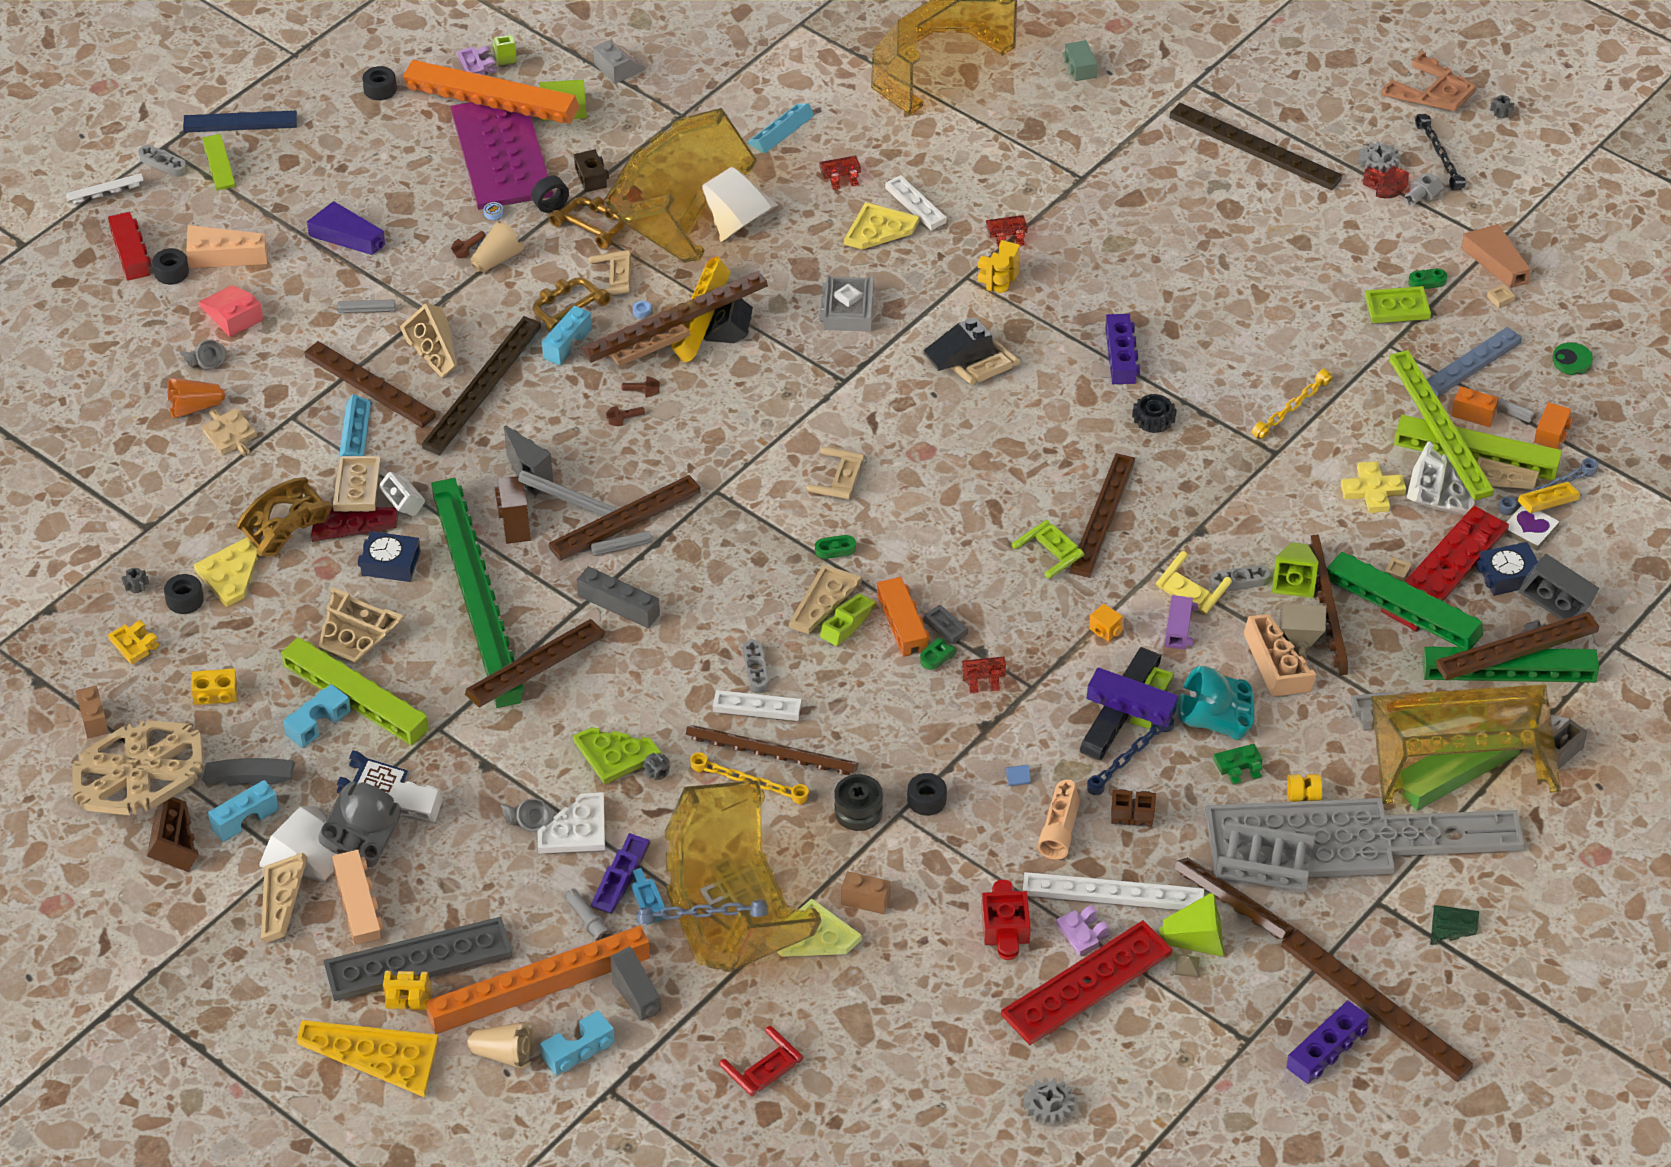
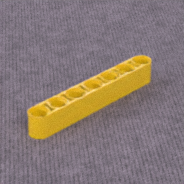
M715 256L706 263L691 299L726 285L731 271L720 257ZM715 310L682 323L690 331L691 336L672 343L671 348L684 363L691 361L696 356Z

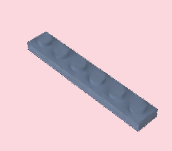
M1506 327L1426 380L1438 398L1520 344L1522 337L1509 327Z

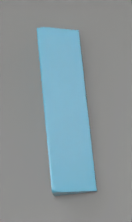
M808 103L794 105L752 137L748 144L760 152H768L814 116Z
M352 394L346 404L339 456H364L371 401Z

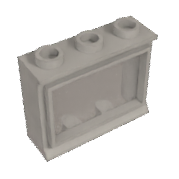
M827 275V281L822 285V294H825V296L821 297V308H824V310H820V322H824V330L871 332L874 276L870 278L829 277ZM847 284H850L862 293V299L849 307L834 298V293Z

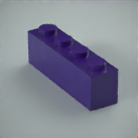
M1097 667L1087 688L1086 699L1166 728L1177 709L1178 695Z

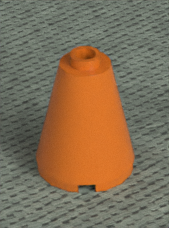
M175 377L170 378L168 381V401H171L173 406L169 407L173 418L221 405L222 400H225L224 389L220 388L219 384Z

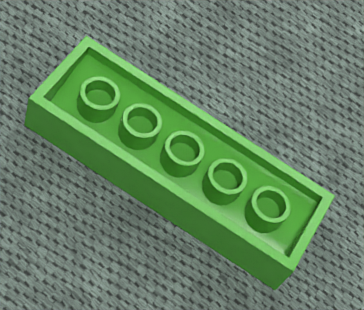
M1490 721L1390 776L1389 782L1418 811L1519 755L1522 740L1511 736L1493 721Z

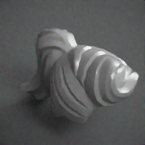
M207 339L200 342L194 351H182L180 355L183 356L182 361L186 367L193 368L198 364L204 369H213L219 367L225 360L226 350L221 343L213 339Z
M526 799L518 807L514 808L501 803L506 823L509 822L513 826L519 824L527 831L536 832L542 826H547L553 821V810L540 799Z

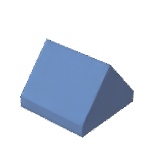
M1029 765L1005 767L1009 786L1030 784Z

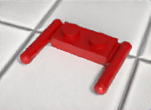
M772 1026L766 1027L765 1033L779 1047L744 1071L743 1075L726 1059H721L719 1062V1066L751 1097L757 1091L760 1092L792 1069L796 1063H800L804 1058Z

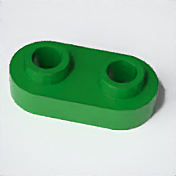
M1440 268L1414 271L1409 275L1408 285L1410 287L1423 286L1424 289L1443 287L1447 282V273Z
M850 535L821 538L815 543V554L822 559L848 556L856 550V540Z

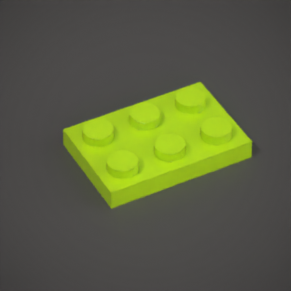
M1423 286L1365 290L1364 296L1372 323L1427 320L1431 317Z

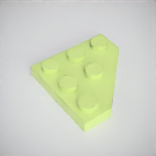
M811 898L765 939V944L782 957L838 955L850 952L862 941V935Z

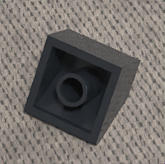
M740 298L715 309L703 339L723 343H735L740 339H744L749 333L748 329L752 319L753 307Z

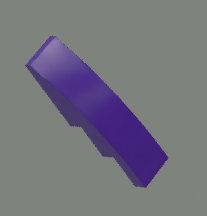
M631 833L628 834L622 849H618L612 865L606 869L590 905L592 908L610 914L613 913L633 880V870L639 868L650 845L649 839Z

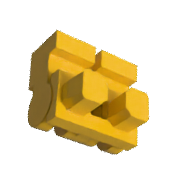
M1001 240L999 254L993 252L991 258L981 255L978 261V268L981 269L978 274V282L985 283L986 290H994L998 293L1008 291L1009 283L1014 282L1020 272V245Z
M385 971L383 989L386 1009H406L408 1000L410 1010H427L426 1001L432 999L433 992L428 972H421V975L417 976L415 971H398L397 975H394L392 971Z

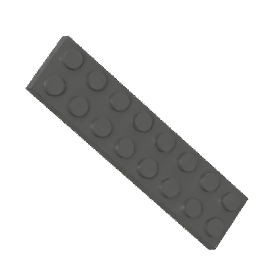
M497 917L323 961L333 999L337 1001L383 989L385 971H392L394 975H397L398 971H415L417 976H420L421 972H428L430 978L510 958L513 955L502 917Z

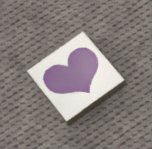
M1521 506L1506 522L1509 524V528L1505 534L1521 543L1528 542L1531 548L1538 550L1559 527L1560 521L1541 511L1529 513Z

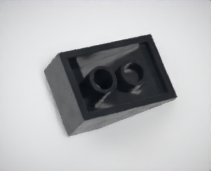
M969 318L957 323L923 350L925 356L938 371L994 356L992 334L978 318Z

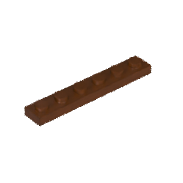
M1190 858L1177 860L1174 869L1179 871L1182 877L1193 880L1198 884L1199 888H1204V891L1214 893L1218 901L1228 903L1234 907L1235 912L1246 915L1252 919V923L1270 931L1273 937L1284 939L1295 931V927L1222 879L1216 878L1213 873Z

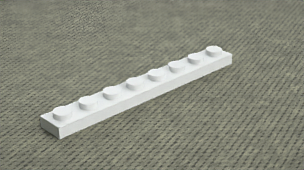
M1024 872L1023 891H1027V896L1176 910H1181L1204 897V888Z

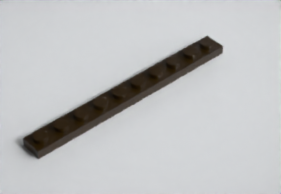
M1179 102L1170 112V119L1331 191L1342 179V174L1183 103Z
M525 316L521 318L422 443V449L439 456L442 454L541 329V322Z

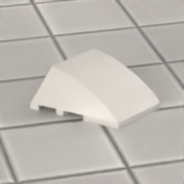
M733 167L702 185L708 206L712 210L715 219L714 224L715 226L717 225L720 234V242L778 206L776 202Z
M1429 441L1413 468L1407 498L1429 508L1465 515L1472 508L1475 501L1453 465L1447 461L1448 457L1445 454L1441 456L1432 448L1434 445Z
M317 806L299 807L275 831L265 849L259 864L260 867L265 868L266 865L304 853L308 858L302 877L327 882L334 874L332 856L338 854L325 848L319 842L318 836L327 818ZM331 831L325 832V835L327 837H335L334 833H332Z

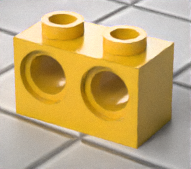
M235 668L192 671L191 693L194 705L237 702L238 682Z

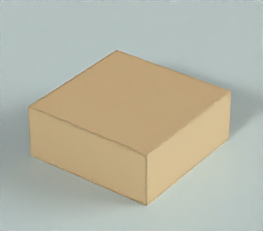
M1504 284L1488 290L1487 297L1498 308L1515 301V295Z
M1392 557L1385 572L1400 581H1405L1411 570V563Z

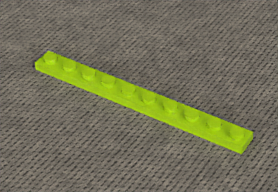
M1409 350L1390 354V363L1473 500L1493 496L1494 490Z

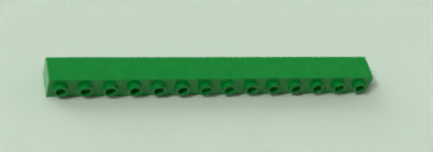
M455 477L431 482L433 499L488 677L515 661L513 651L508 650L510 646L507 634H503V631H505L503 619L498 618L500 616V609L498 603L494 604L493 602L496 600L494 589H489L491 585L489 573L485 574L484 572L486 564L484 558L480 559L482 555L480 544L475 543L477 541L475 528L471 529L470 527L473 526L471 515L466 514L468 506L466 499L462 500V497H464L462 485L457 484ZM523 684L494 699L496 709L522 703L521 694H524Z

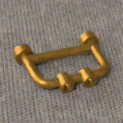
M598 196L593 200L587 197L575 198L560 211L554 210L548 217L550 223L555 227H560L567 221L597 235L595 243L601 249L608 248L612 244L611 239L626 225V218L620 213L619 207L616 204H611L609 207L604 206V200ZM578 205H587L591 211H599L607 219L612 220L614 218L619 222L606 232L569 213Z
M577 277L567 282L564 279H559L555 285L556 289L550 291L548 288H544L541 290L540 298L533 304V311L546 323V329L551 332L574 305L583 308L595 301L600 306H606L611 300V294L605 289L599 290L586 278ZM583 285L591 292V294L552 317L541 309V306L546 303L552 304L557 296L570 293L574 286Z

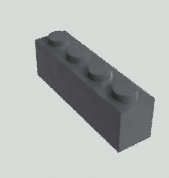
M589 566L577 578L578 597L649 629L660 616L659 598Z

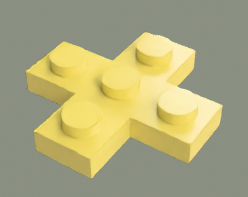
M1378 461L1360 462L1357 465L1359 478L1341 479L1344 499L1365 498L1369 513L1389 512L1390 504L1387 496L1406 494L1402 474L1382 476Z

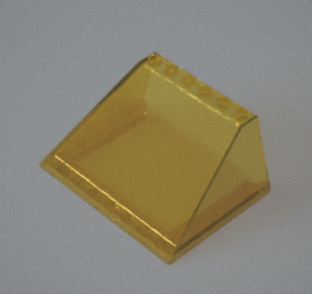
M1546 684L1371 696L1383 804L1393 803V794L1399 791V794H1403L1401 770L1407 757L1533 749L1537 785L1546 782L1549 785L1550 793L1561 792Z

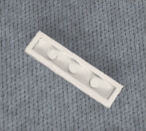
M140 173L69 192L66 194L68 202L73 201V204L83 202L84 197L91 196L92 199L103 196L102 193L110 191V194L120 192L121 187L128 186L129 189L139 187V183L144 180Z
M901 175L885 183V189L912 214L919 216V220L931 231L947 222V217Z
M716 690L713 712L798 721L802 703L801 699Z

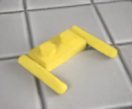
M1181 551L1155 585L1160 589H1164L1171 596L1193 598V602L1199 605L1197 611L1206 615L1230 586L1232 579L1225 577L1211 594L1208 590L1176 572L1188 557L1185 551Z

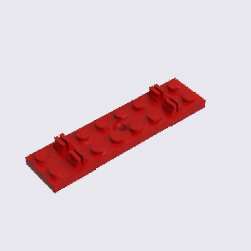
M1473 505L1405 582L1418 590L1425 591L1436 599L1439 598L1444 601L1477 564L1480 552L1490 550L1508 530L1509 524ZM1381 608L1383 614L1416 632L1420 628Z
M1142 920L1057 976L1002 1009L1001 1016L1031 1046L1171 956L1173 949ZM1083 980H1091V982L1085 983Z

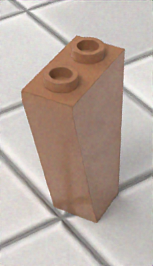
M1499 224L1463 233L1461 246L1463 251L1508 287L1513 288L1528 284L1530 268Z

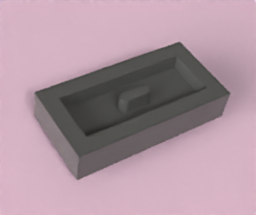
M941 605L924 614V621L951 644H954L968 634V628Z

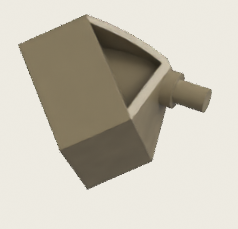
M1283 604L1280 609L1279 628L1283 632V637L1294 645V650L1298 653V656L1306 659L1308 650L1325 632L1326 606Z

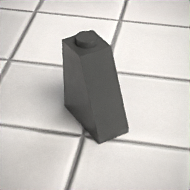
M629 946L610 956L612 983L639 1019L642 1021L648 1017L655 1016L661 1011L660 996L633 949Z

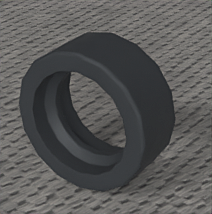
M557 176L542 178L536 183L531 192L532 201L544 213H552L554 210H559L564 206L569 197L568 187ZM558 188L557 192L551 198L543 200V197L546 195V193H548L550 190Z

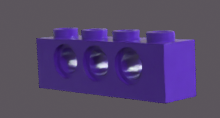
M1106 314L1105 331L1112 385L1136 384V376H1140V364H1136V361H1138V349L1134 350V347H1136V335H1132V333H1135L1134 321L1131 322L1130 314Z
M1347 1000L1288 1055L1286 1068L1307 1084L1314 1078L1318 1079L1329 1064L1333 1065L1344 1050L1348 1051L1358 1037L1361 1038L1367 1033L1369 1029V1015Z

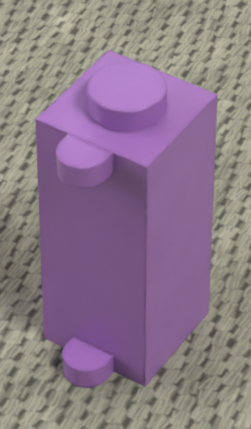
M1172 595L1165 647L1186 650V646L1193 645V638L1188 637L1191 612L1197 611L1199 606L1198 603L1193 602V598Z

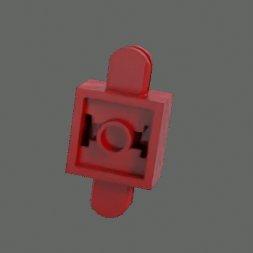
M1006 879L997 880L993 884L992 892L982 893L981 913L984 945H997L1000 958L1013 960L1019 954V944H1030L1031 925L1027 891H1014L1011 881Z

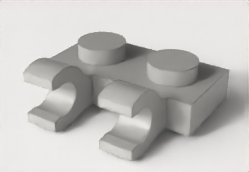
M1394 692L1351 695L1350 702L1354 716L1362 718L1364 731L1373 729L1371 723L1374 722V715H1383L1385 729L1394 728V714L1398 713Z

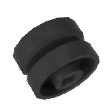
M853 774L837 783L834 790L835 818L840 825L853 831H866L880 822L883 815V792L877 780L871 776Z

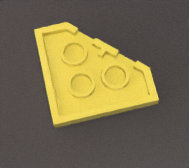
M865 202L844 238V245L865 249L912 235L919 223V216Z
M246 537L195 563L194 569L227 608L245 598L246 589L251 581L254 565L258 560L259 554L256 552L257 548Z

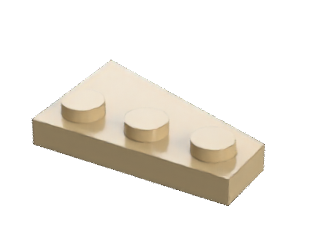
M1479 457L1477 461L1491 486L1534 489L1538 480V471Z

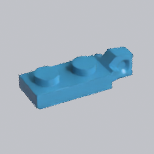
M641 868L633 870L635 883H632L631 886L639 908L651 907L653 912L661 911L665 908L654 880L651 878L646 879ZM658 916V917H655V922H653V923H656V922H659V921H662V920H665V919L662 918V916Z

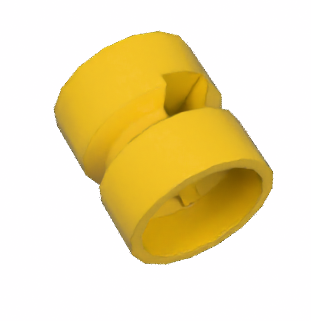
M1301 774L1288 775V801L1298 802L1304 799L1307 801H1321L1322 782L1320 774H1306L1305 777H1302Z

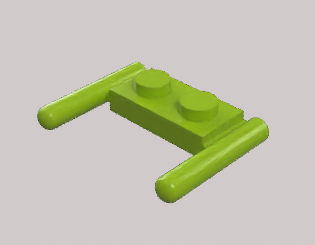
M1047 519L1012 542V547L1018 549L1036 537L1037 541L1061 561L1045 572V577L1048 579L1084 556V552L1078 549L1075 543Z

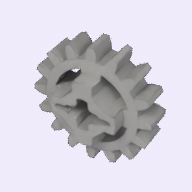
M1379 141L1376 144L1369 142V146L1363 145V149H1360L1358 162H1360V167H1365L1366 172L1371 170V174L1376 172L1382 175V172H1385L1388 175L1389 170L1394 172L1395 168L1399 167L1400 154H1398V149L1393 150L1394 145L1387 146V142L1380 144Z
M1044 1077L1043 1083L1035 1080V1086L1029 1085L1028 1092L1024 1093V1109H1027V1116L1034 1115L1033 1121L1037 1122L1040 1119L1043 1126H1045L1047 1121L1052 1126L1055 1125L1057 1120L1061 1124L1064 1123V1117L1070 1118L1071 1111H1074L1075 1095L1071 1094L1072 1088H1065L1064 1081L1059 1084L1056 1083V1078H1053L1052 1082H1048V1079Z

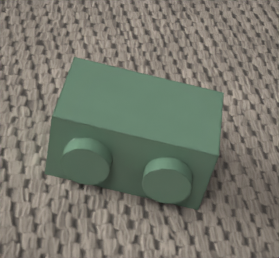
M1087 40L1065 44V52L1062 53L1064 63H1067L1069 74L1073 75L1074 80L1081 81L1097 78V62Z

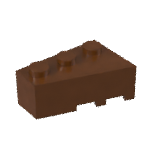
M519 476L498 478V486L494 487L499 519L503 518L506 544L531 541L524 484L518 481Z
M171 797L157 807L154 814L147 857L189 872L199 854L193 843L195 839L194 833H191L189 827L191 821L186 801Z

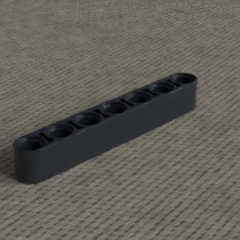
M1140 647L1123 676L1145 683L1152 669L1159 667L1162 655ZM1104 705L1084 737L1080 746V753L1101 761L1130 714Z

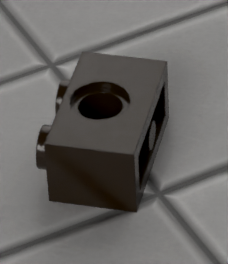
M596 149L574 154L575 170L584 191L590 192L607 188V179H609L608 169L604 168L603 158L598 156Z

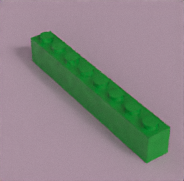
M1341 551L1327 567L1331 583L1464 650L1472 649L1483 636V623L1477 617L1470 616L1459 608L1452 607L1441 599H1436L1425 591L1418 590L1407 582L1400 581L1389 573L1382 572L1371 564L1358 560L1353 555H1348Z
M1425 646L1422 658L1424 680H1445L1436 667V661L1466 650L1460 647ZM1547 648L1450 680L1596 683L1599 673L1597 649Z

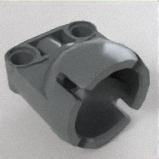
M349 782L341 790L318 836L319 842L336 854L359 850L360 857H365L367 867H373L378 862L400 819L401 806L394 802L392 796L375 786L363 782L359 784ZM331 831L335 837L329 838L325 835V832ZM371 851L375 854V857L369 858L365 852Z

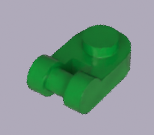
M938 637L921 652L920 664L923 668L929 670L936 669L948 658H953L957 648L952 645L948 646L945 644V640Z

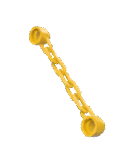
M1325 368L1321 369L1314 379L1316 381L1314 384H1309L1305 387L1300 396L1292 398L1287 402L1285 408L1281 412H1275L1269 417L1266 424L1259 421L1253 427L1251 434L1256 438L1264 439L1270 431L1269 428L1278 425L1284 419V415L1289 411L1296 410L1301 405L1302 400L1306 397H1311L1318 391L1320 385L1327 386L1333 379L1331 373ZM1310 387H1312L1311 389L1313 391L1310 394H1308L1309 392L1307 390ZM1295 401L1296 406L1292 408L1290 404ZM1278 415L1279 420L1275 422L1273 418Z
M701 752L694 753L690 757V766L695 772L707 771L739 782L743 781L755 787L771 790L792 798L797 804H804L809 798V789L803 784H797L793 787L782 786L761 777H754L742 771L719 766L708 761L707 756ZM712 765L713 767L712 769H708L707 766ZM732 772L740 774L739 778L732 776ZM759 781L766 782V786L759 785ZM786 789L791 790V794L786 793Z

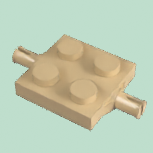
M237 407L223 415H220L216 408L210 410L209 414L214 420L201 427L204 434L223 456L230 451L238 449L243 456L248 455L250 450L245 445L250 440L256 438L257 434Z

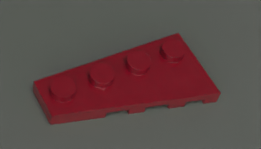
M332 506L325 523L312 525L311 541L397 528L399 511L395 507H376L375 511L341 512L334 511Z

